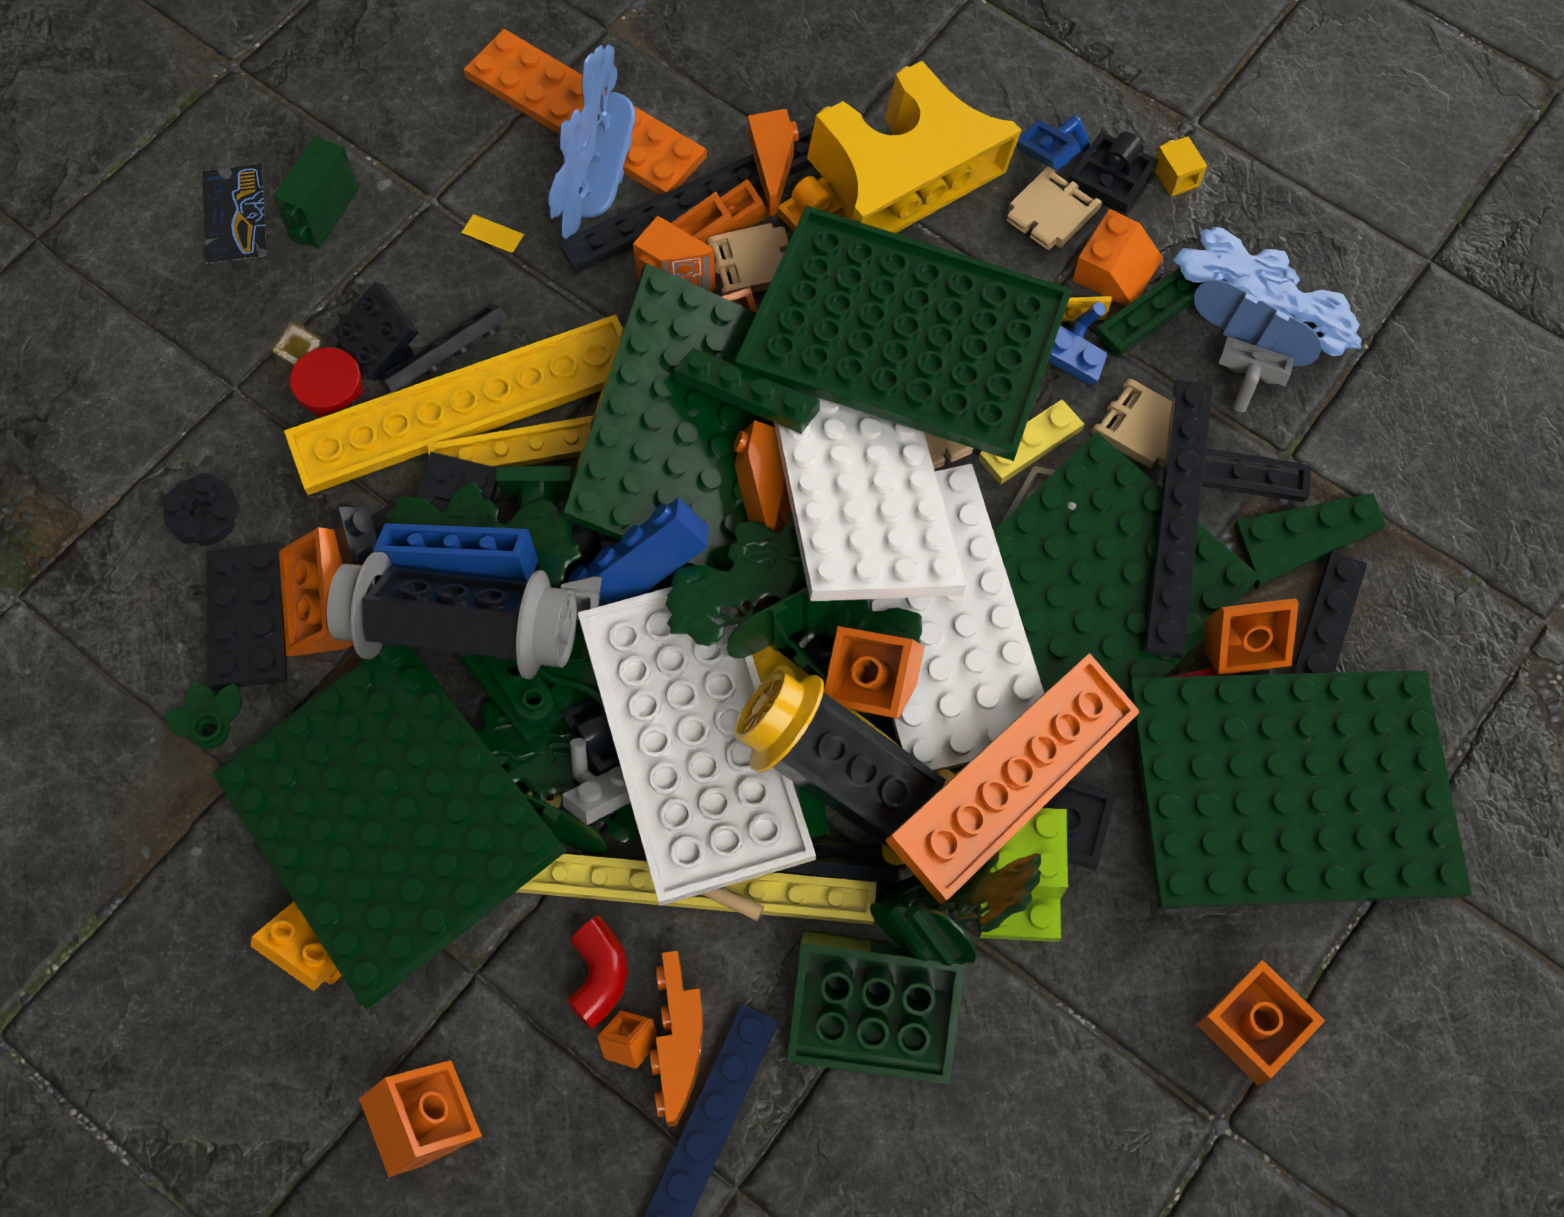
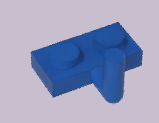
M1072 116L1057 129L1041 120H1037L1020 134L1016 145L1018 150L1057 171L1079 152L1087 151L1091 143L1081 118Z
M1095 303L1075 319L1071 331L1060 325L1048 362L1090 386L1099 380L1108 353L1083 338L1087 327L1105 314L1106 308L1102 303Z

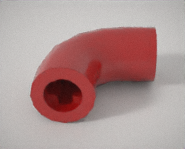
M600 915L585 923L570 940V943L587 963L588 973L582 985L565 1000L572 1011L590 1030L606 1018L621 999L628 976L625 949L614 930Z

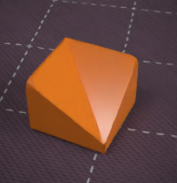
M620 1010L597 1038L603 1057L606 1060L637 1069L650 1054V1050H653L657 1045L656 1037H658L653 1019Z

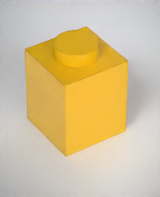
M1187 136L1176 141L1170 140L1160 146L1156 155L1159 161L1154 171L1169 195L1173 197L1200 187L1207 164L1190 138Z

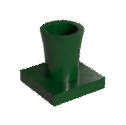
M571 466L497 467L496 481L507 502H518L517 511L524 505L542 497H547L557 507L558 511V501L566 500L574 476Z

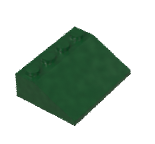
M803 930L787 1062L950 1084L965 962L955 961L951 966L940 964L935 956H932L928 961L918 960L912 951L903 948L896 942Z

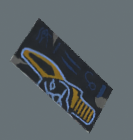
M262 164L203 171L206 264L267 256Z

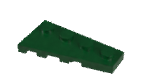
M1374 493L1240 519L1236 521L1234 529L1247 565L1260 576L1254 583L1256 590L1268 585L1272 580L1281 576L1283 578L1312 561L1315 563L1325 558L1332 551L1340 548L1344 549L1380 532L1386 523Z

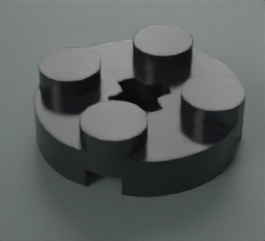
M201 473L196 477L181 482L162 499L164 521L171 533L183 543H199L200 546H209L226 538L236 525L234 520L237 516V511L239 512L240 509L238 499L229 485L222 480L214 478L209 473ZM209 505L206 508L207 514L205 516L193 515L197 507Z

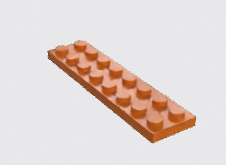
M503 29L463 69L465 78L559 135L560 125L567 119L569 121L571 114L577 108L580 113L583 109L582 75L506 29ZM634 106L635 123L631 135L632 144L630 152L626 154L623 166L624 174L661 196L680 187L707 158V150Z
M1089 653L885 841L939 904L946 902L1139 714L1138 708Z

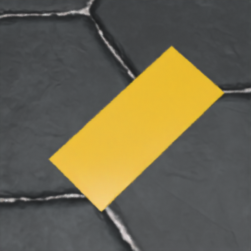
M475 214L472 215L461 232L510 253L514 252L524 236L520 232Z

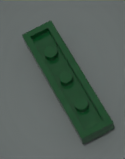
M1178 268L1097 327L1095 335L1119 358L1194 303L1195 292L1202 283L1186 280L1181 272V268Z
M692 348L674 368V380L802 434L820 410V400L758 374L740 370L734 364L696 348Z

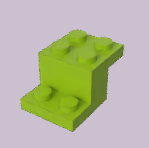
M1041 808L997 851L999 852V861L991 869L993 873L1016 859L1035 853L1041 854V865L1039 867L1041 872L1040 882L1031 892V903L1024 911L1012 914L1005 919L998 928L989 932H979V938L1059 942L1061 939L1060 899L1068 888L1067 809ZM985 902L979 905V911L985 908L988 903ZM989 910L986 911V912H984V913L981 914L980 916H983V915L987 914V913L989 912Z

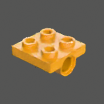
M813 176L803 178L795 186L792 197L779 205L777 215L793 232L806 205L845 217L842 205L827 181L823 177L817 180Z
M294 901L252 936L250 947L312 991H315L323 982L331 985L342 976Z

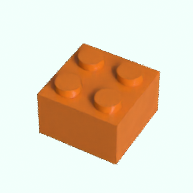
M1261 960L1196 1025L1258 1086L1270 1080L1325 1020L1274 970Z

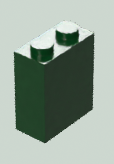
M314 136L273 195L279 215L288 231V236L297 244H307L320 249L358 192L359 188L345 148Z

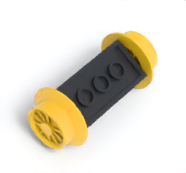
M782 670L771 674L751 695L742 709L734 729L735 738L752 749L750 767L758 773L774 768L881 842L882 855L886 862L894 866L904 864L902 859L885 840L949 782L955 774L948 769L933 771L823 692L824 682L819 676L810 675L798 682Z

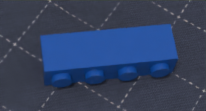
M677 497L668 505L662 504L657 507L650 518L640 526L634 525L629 528L622 539L615 545L604 547L596 555L595 560L587 566L577 567L570 574L568 582L591 577H602L600 606L640 596L708 547L709 526Z
M385 523L373 552L385 553L389 557L392 566L527 582L534 573L538 562L529 530L515 528Z

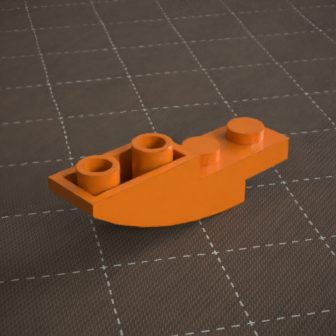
M678 951L662 953L663 965L656 966L659 991L667 990L668 1005L661 1006L664 1031L672 1030V1035L656 1037L657 1049L650 1050L653 1075L660 1074L662 1091L655 1092L658 1118L666 1116L668 1127L678 1125L687 1107L700 1064L703 1036L700 989L684 991Z

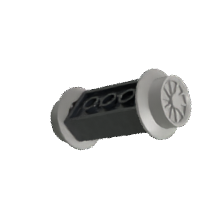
M373 552L367 557L363 565L347 563L341 565L332 579L327 600V624L331 636L336 640L353 642L357 654L363 659L374 658L380 652L383 645L389 647L398 645L418 647L422 651H452L462 656L477 654L493 656L495 659L502 661L517 659L520 675L524 679H532L537 674L541 665L562 668L567 664L574 644L577 623L575 593L573 590L551 588L549 578L544 571H535L527 582L392 566L389 557L383 552Z

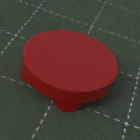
M333 347L318 348L306 353L295 363L290 374V387L301 406L312 411L315 416L324 417L332 412L344 409L362 396V373L356 360L346 351Z

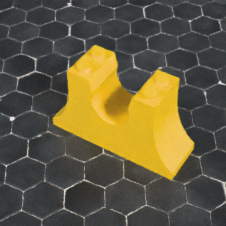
M920 61L910 67H903L894 77V84L885 114V120L893 135H886L875 131L866 124L859 112L842 101L832 107L823 108L816 115L807 159L835 192L846 218L897 233L1006 173L1022 130L1014 121L990 117L962 102L942 84L923 61Z

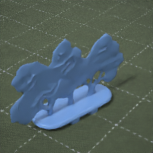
M609 44L605 49L600 45L593 54L591 53L583 61L581 83L583 109L580 113L577 108L571 114L570 120L568 121L567 119L560 125V149L564 156V163L559 172L554 176L548 196V204L550 206L551 219L558 217L562 212V237L565 240L576 234L579 230L581 217L595 218L604 214L611 207L618 185L622 183L626 154L630 152L632 144L631 135L635 123V109L632 102L625 95L612 92L617 81V69L614 66L615 51L613 46Z
M1212 227L1211 230L1204 229L1200 231L1201 243L1206 248L1205 250L1182 248L1173 260L1180 266L1186 280L1202 283L1195 292V307L1202 317L1223 329L1222 335L1226 337L1229 336L1235 339L1238 337L1247 343L1295 358L1293 366L1312 364L1319 358L1321 349L1324 353L1331 356H1341L1347 348H1362L1360 345L1362 339L1356 333L1360 324L1356 316L1350 311V305L1345 296L1341 293L1326 290H1316L1309 293H1303L1298 290L1296 285L1300 279L1296 271L1288 266L1290 261L1285 251L1263 249L1256 256L1248 254L1240 239L1223 228ZM1311 321L1315 323L1317 327L1312 329L1303 322ZM1316 332H1322L1323 337H1318Z

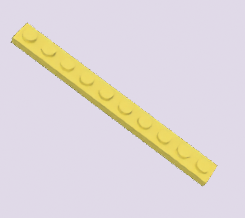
M563 854L516 891L520 893L659 905L648 862L639 860ZM770 873L725 887L764 906L761 915L871 925L874 923L870 906L876 899L877 882ZM702 894L663 905L737 912Z

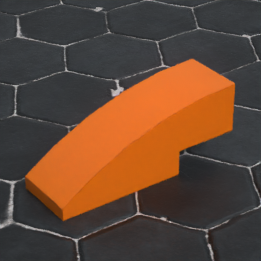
M746 179L722 197H719L717 192H714L671 224L707 244V239L710 236L753 227L770 216L750 181Z

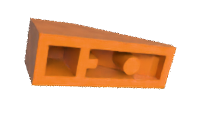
M787 109L748 115V139L770 216L777 215L794 157V142L799 141L797 124L795 121L790 122Z
M754 420L744 431L740 430L736 436L733 450L737 452L734 466L748 521L763 522L766 527L775 532L785 476L775 427Z

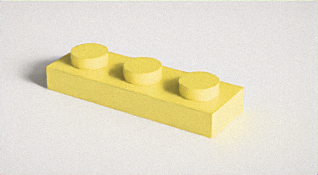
M1060 400L1027 422L1014 461L984 451L980 452L978 460L1001 485L1083 430L1084 423L1063 400Z

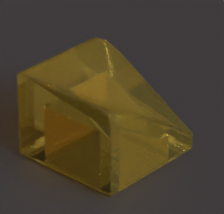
M292 320L272 352L295 365L303 355L317 349L323 338Z

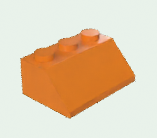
M318 527L279 550L286 656L343 650L353 646V642L334 639L329 632L327 624L328 594L332 579L338 568L343 565L334 529Z

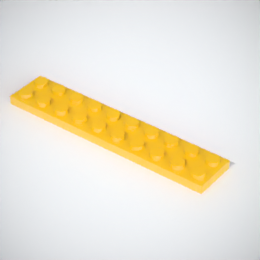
M617 315L609 316L284 430L307 495L428 453L427 443L479 435L602 391L623 329Z

